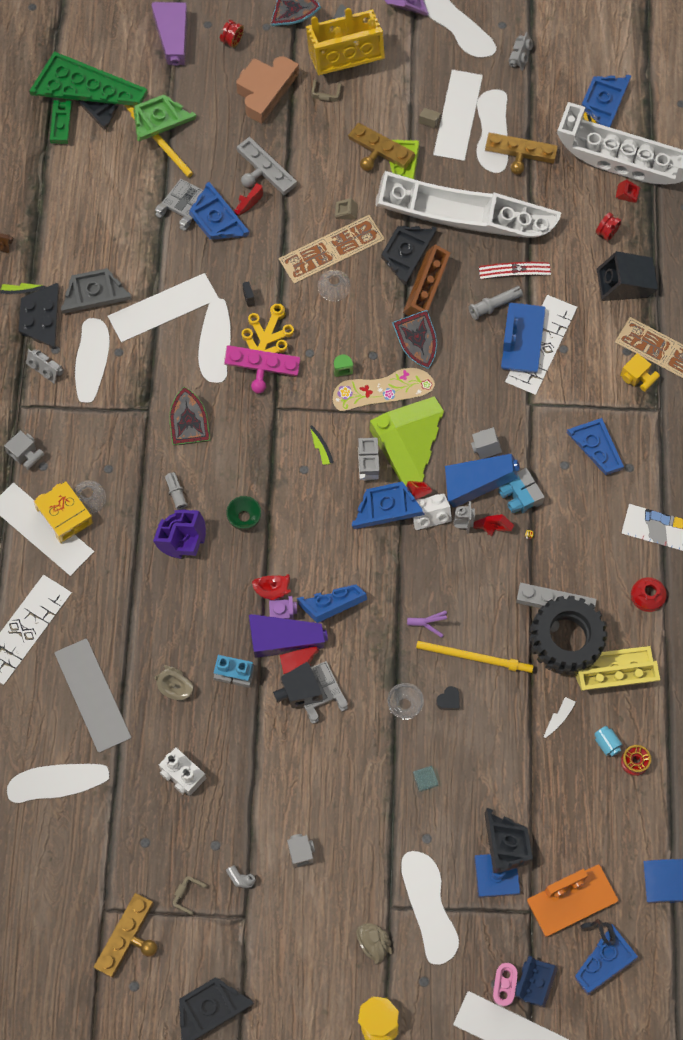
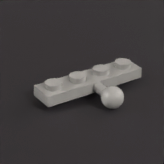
M248 137L236 147L237 151L256 169L251 174L246 173L242 176L241 183L244 187H252L255 184V179L260 175H263L283 195L297 186V181L251 137Z
M520 583L516 603L541 608L551 599L555 601L559 596H564V599H567L570 595L575 596V600H579L580 597L586 599L585 603L587 605L592 603L595 606L596 599ZM555 621L552 624L550 633H554L559 629V621Z

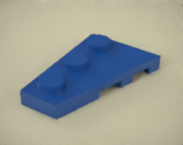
M602 418L567 429L566 433L605 475L623 470L624 465Z
M614 926L615 944L608 946L601 939L575 975L576 981L587 995L638 959V956ZM607 931L605 936L610 941L609 931Z

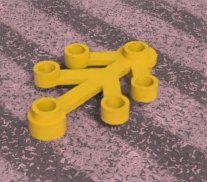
M274 304L271 307V318L265 332L259 323V315L256 313L250 314L248 317L249 324L253 326L260 343L257 347L252 339V330L249 328L242 331V339L246 341L249 349L272 353L285 352L287 350V342L280 339L293 336V326L285 325L283 330L272 334L277 321L285 316L284 306ZM290 329L291 332L287 333L285 330ZM249 333L250 336L246 337L244 334ZM279 340L276 346L266 349L267 344ZM279 345H284L285 347H284V348H279L278 346H279Z

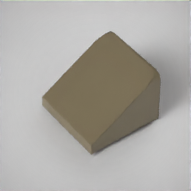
M424 108L419 115L418 123L435 128L441 113Z
M352 198L336 202V219H357L358 204Z

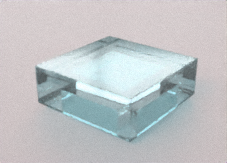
M432 765L413 771L419 792L439 785Z

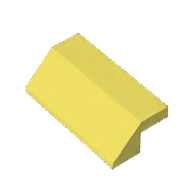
M650 646L602 652L590 668L575 672V677L581 691L660 681L657 661H653Z

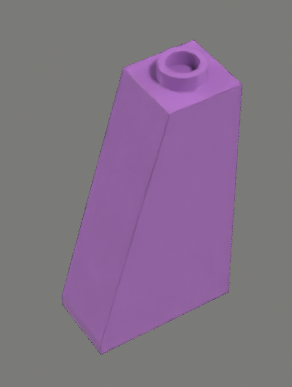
M152 2L153 17L167 65H185L186 3Z

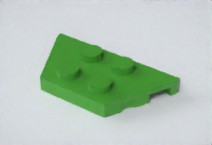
M161 95L135 105L133 111L138 142L195 120L196 114L183 110L182 105L173 102L166 95Z

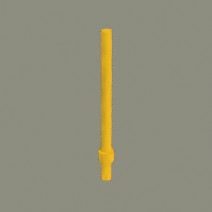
M124 105L134 119V106ZM159 134L152 136L188 178L191 177L193 172Z
M417 641V649L502 666L511 671L520 670L532 673L533 665L518 662L516 659L507 660Z

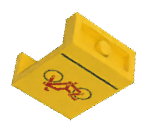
M67 482L57 484L51 491L39 495L34 501L35 509L37 512L40 511L55 531L56 538L60 544L93 524L92 516Z

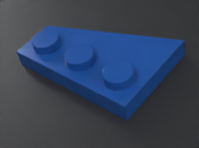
M355 584L334 589L332 593L326 595L316 593L313 598L304 599V597L297 598V603L316 623H319L367 600V595Z

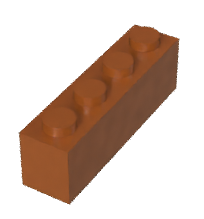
M436 244L426 252L405 305L404 314L411 316L429 310L451 252Z

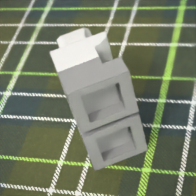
M358 438L359 479L364 481L379 479L378 438Z

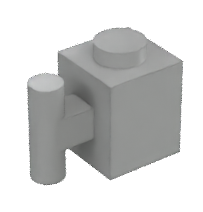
M21 430L4 445L7 454L18 464L21 465L27 459L23 464L27 470L44 455L42 450L36 451L34 438L28 433L25 435Z

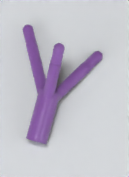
M447 611L427 618H408L407 625L424 626L442 638L443 634L427 623L447 619Z

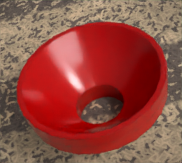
M645 577L639 579L633 585L631 600L638 609L644 612H654L664 605L666 589L659 580ZM648 586L653 587L656 590V594L653 596L647 595L645 588Z

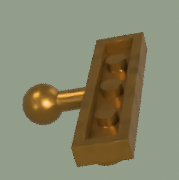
M359 122L348 134L350 140L372 151L368 157H364L360 161V167L364 171H370L374 167V160L378 155L404 169L407 168L415 157V152Z
M488 132L485 150L516 156L510 169L513 174L519 175L524 171L523 158L554 164L558 145Z
M137 893L133 895L94 965L96 970L113 978L131 945L140 948L142 954L146 957L156 954L157 944L153 940L143 941L136 937L154 905L152 901Z

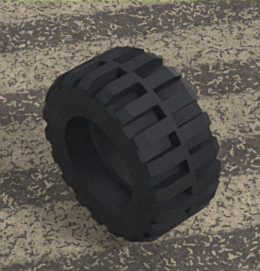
M570 595L567 599H564V596H559L555 601L553 599L549 600L545 606L539 609L534 617L529 630V644H532V653L538 655L537 661L540 664L544 662L546 664L545 668L548 670L554 668L558 674L566 672L567 675H573L576 671L590 668L606 646L605 641L608 636V632L605 631L607 627L606 622L601 620L603 615L600 611L595 612L594 608L596 606L592 603L590 605L585 603L586 599L580 597L579 600H575V596ZM565 619L577 623L585 633L586 642L584 646L577 651H566L558 647L550 635V628L555 621Z

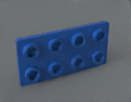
M509 303L501 369L538 372L545 306Z

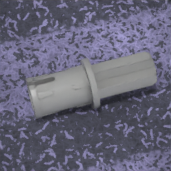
M168 473L165 479L170 490L169 495L172 496L177 510L184 509L188 505L183 495V487H180L176 473Z

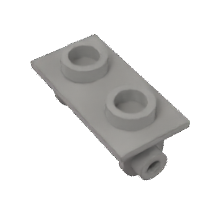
M528 32L525 33V36L520 35L516 38L513 47L514 51H512L508 60L511 67L519 66L521 71H523L528 61L529 52L533 47V41L530 39Z
M28 350L26 364L52 383H55L56 376H61L64 372L62 366L53 360L47 363L49 357L40 350Z
M469 501L468 506H460L456 509L453 522L456 528L467 529V534H469L470 527H473V520L475 519V508H471V501Z

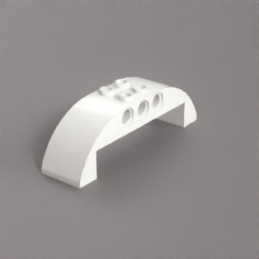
M570 102L567 103L557 134L563 145L576 157L594 167L642 182L653 184L683 182L682 149L583 120L585 107Z

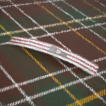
M512 262L479 266L480 279L511 275H551L549 262Z

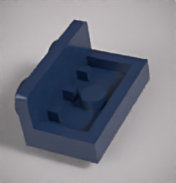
M528 956L527 961L524 962L522 967L523 974L521 980L518 981L515 988L516 996L522 1002L545 1008L558 968L555 965L541 962L532 956Z

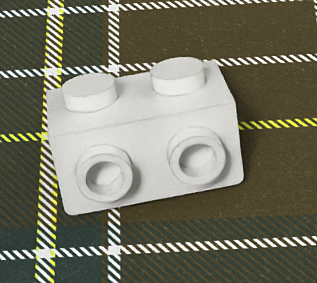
M444 493L416 500L425 512V515L412 517L415 530L452 521L451 508Z

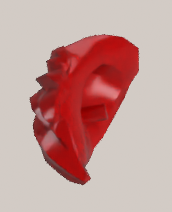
M289 574L286 576H264L252 581L253 588L259 596L273 601L283 598L284 595L291 592V590H287L290 584Z

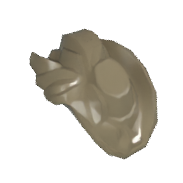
M164 665L165 670L154 678L159 691L173 700H184L189 697L193 691L192 683L183 676L182 671Z
M367 923L357 928L358 941L365 954L374 960L375 964L380 963L387 952L390 955L392 954L388 933L379 926Z

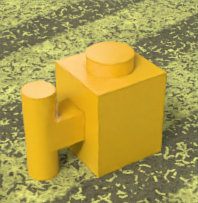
M638 353L622 368L620 374L626 383L634 387L642 381L643 384L640 388L644 392L660 377L656 371L652 375L648 374L651 363Z

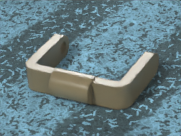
M317 80L313 81L312 98L334 102L339 100L341 83L338 84L337 94L334 96L325 93H315Z
M187 876L183 883L179 884L174 894L176 897L173 901V906L193 916L194 913L177 903L182 898L189 881L205 889L207 885Z

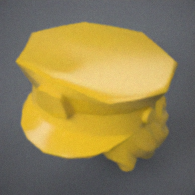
M371 997L360 1006L358 1023L361 1025L365 1040H394L397 1037L399 1011L388 998Z

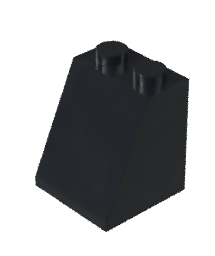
M616 251L597 268L601 301L648 298L658 290L653 257Z

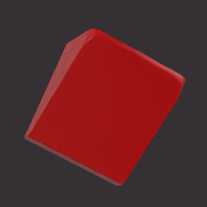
M626 179L618 184L615 198L636 203L640 187Z
M407 482L406 487L416 500L432 492V489L425 482Z

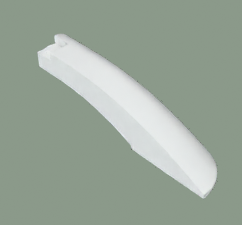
M387 171L384 172L381 178L375 202L377 207L438 224L479 232L528 238L539 237L548 233L555 227L561 216V212L501 194L472 192L433 185Z

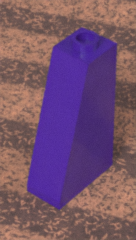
M254 614L249 615L254 658L286 654L311 647L323 649L325 648V642L328 641L327 631L322 629L321 623Z

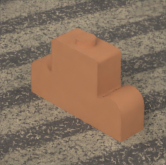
M283 56L277 57L273 61V67L253 59L248 67L241 71L236 81L237 93L245 97V113L249 118L261 124L264 122L299 75V64Z

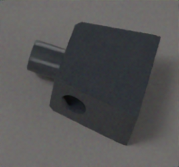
M305 662L281 677L283 688L273 691L277 703L288 699L292 708L323 701L321 690L309 662Z

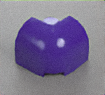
M174 510V514L160 521L153 542L161 552L174 558L181 559L182 555L196 556L199 545L204 543L206 536L203 516L197 510Z

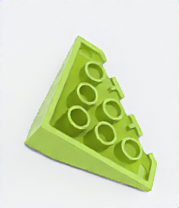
M435 396L386 412L370 420V432L374 438H378L379 447L399 480L406 486L408 481L423 482L425 476L423 471L425 465L429 463L432 453L430 448L432 442L436 440L439 430L437 425L444 413Z

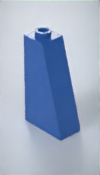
M512 454L445 466L448 502L453 508L458 507L517 479V471H520L518 460H515Z

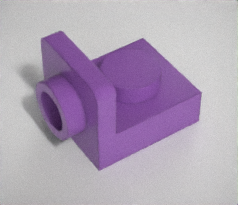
M288 596L289 600L269 601L270 617L293 620V614H297V602H293L292 596Z

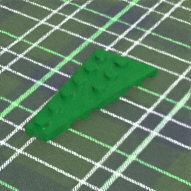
M55 51L29 91L30 95L132 106L142 103L148 94L147 88Z

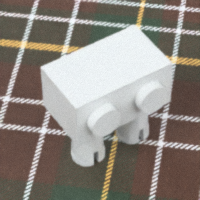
M176 747L159 764L160 774L167 781L171 779L176 784L174 787L181 794L186 793L190 796L206 779L205 773Z

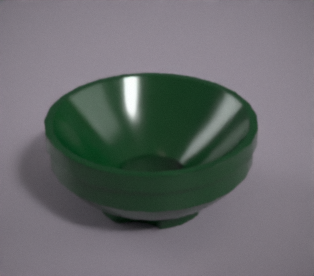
M248 496L236 497L227 506V519L238 530L252 529L260 521L261 507L254 498ZM241 513H248L250 515L249 520L243 522L238 518Z

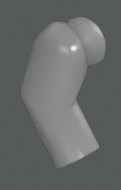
M235 865L226 870L236 887L250 888L255 883L254 875H241Z

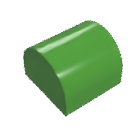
M347 355L337 356L334 360V376L339 377L353 374L352 359Z

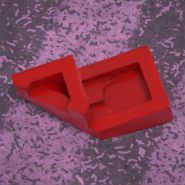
M256 183L247 197L240 195V203L234 209V213L237 216L251 209L263 197V186Z
M503 514L487 516L473 523L474 529H483L490 536L493 535L495 530L512 531L514 526Z
M311 647L280 655L283 674H287L305 662H309L311 666L310 662L315 653L319 652V648Z

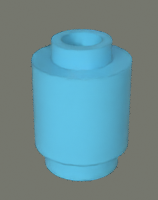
M608 726L601 728L594 734L596 737L595 741L606 756L611 755L613 757L622 751L620 747L623 744Z

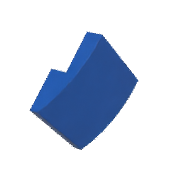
M683 859L643 861L647 903L683 902Z

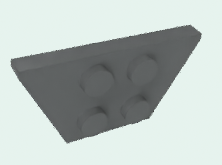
M108 268L76 274L70 278L69 288L66 291L61 311L62 314L132 300L131 294L122 287L118 279L113 277Z

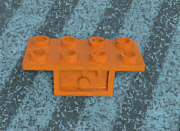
M599 864L590 869H582L527 899V903L545 937L618 902V898Z

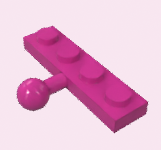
M227 345L224 365L257 370L256 380L252 382L251 388L253 392L260 394L266 389V383L263 381L264 371L297 376L300 357Z

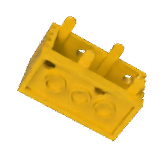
M347 8L345 9V17L318 23L317 17H312L311 25L306 26L309 55L318 75L385 59L383 31L373 10L352 15V10Z

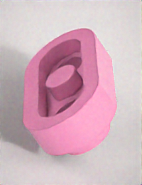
M510 963L501 964L495 975L493 1000L502 1007L510 1005L515 996L517 969ZM504 971L509 972L510 977L504 978L502 973ZM501 992L506 993L507 998L505 1000L500 998L499 994Z

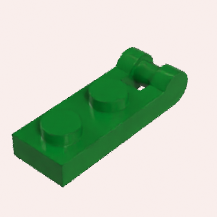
M54 100L50 131L51 144H68L72 111L71 100H66V102Z

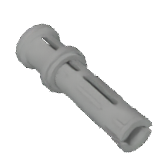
M516 286L493 298H484L475 305L470 304L469 312L472 318L477 320L479 316L486 313L490 314L495 308L522 297L523 292L519 286Z

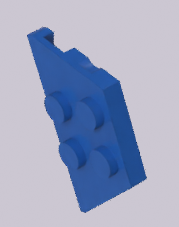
M626 75L625 78H616L615 76L593 77L581 105L585 107L584 111L598 124L610 128L630 82L631 75Z
M207 182L205 189L199 194L196 203L189 210V214L210 240L248 236L249 230L212 184Z
M403 482L366 489L363 501L358 507L359 513L356 520L352 522V527L358 529L422 516L425 515V512Z

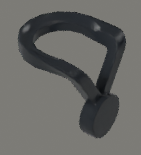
M596 919L594 922L581 925V931L584 932L599 928L604 943L608 946L615 944V932L610 923H602L601 920ZM605 926L608 928L610 941L607 940L604 934L603 927Z

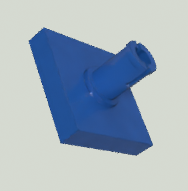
M491 854L475 855L478 898L520 895L517 868L496 874L493 873Z

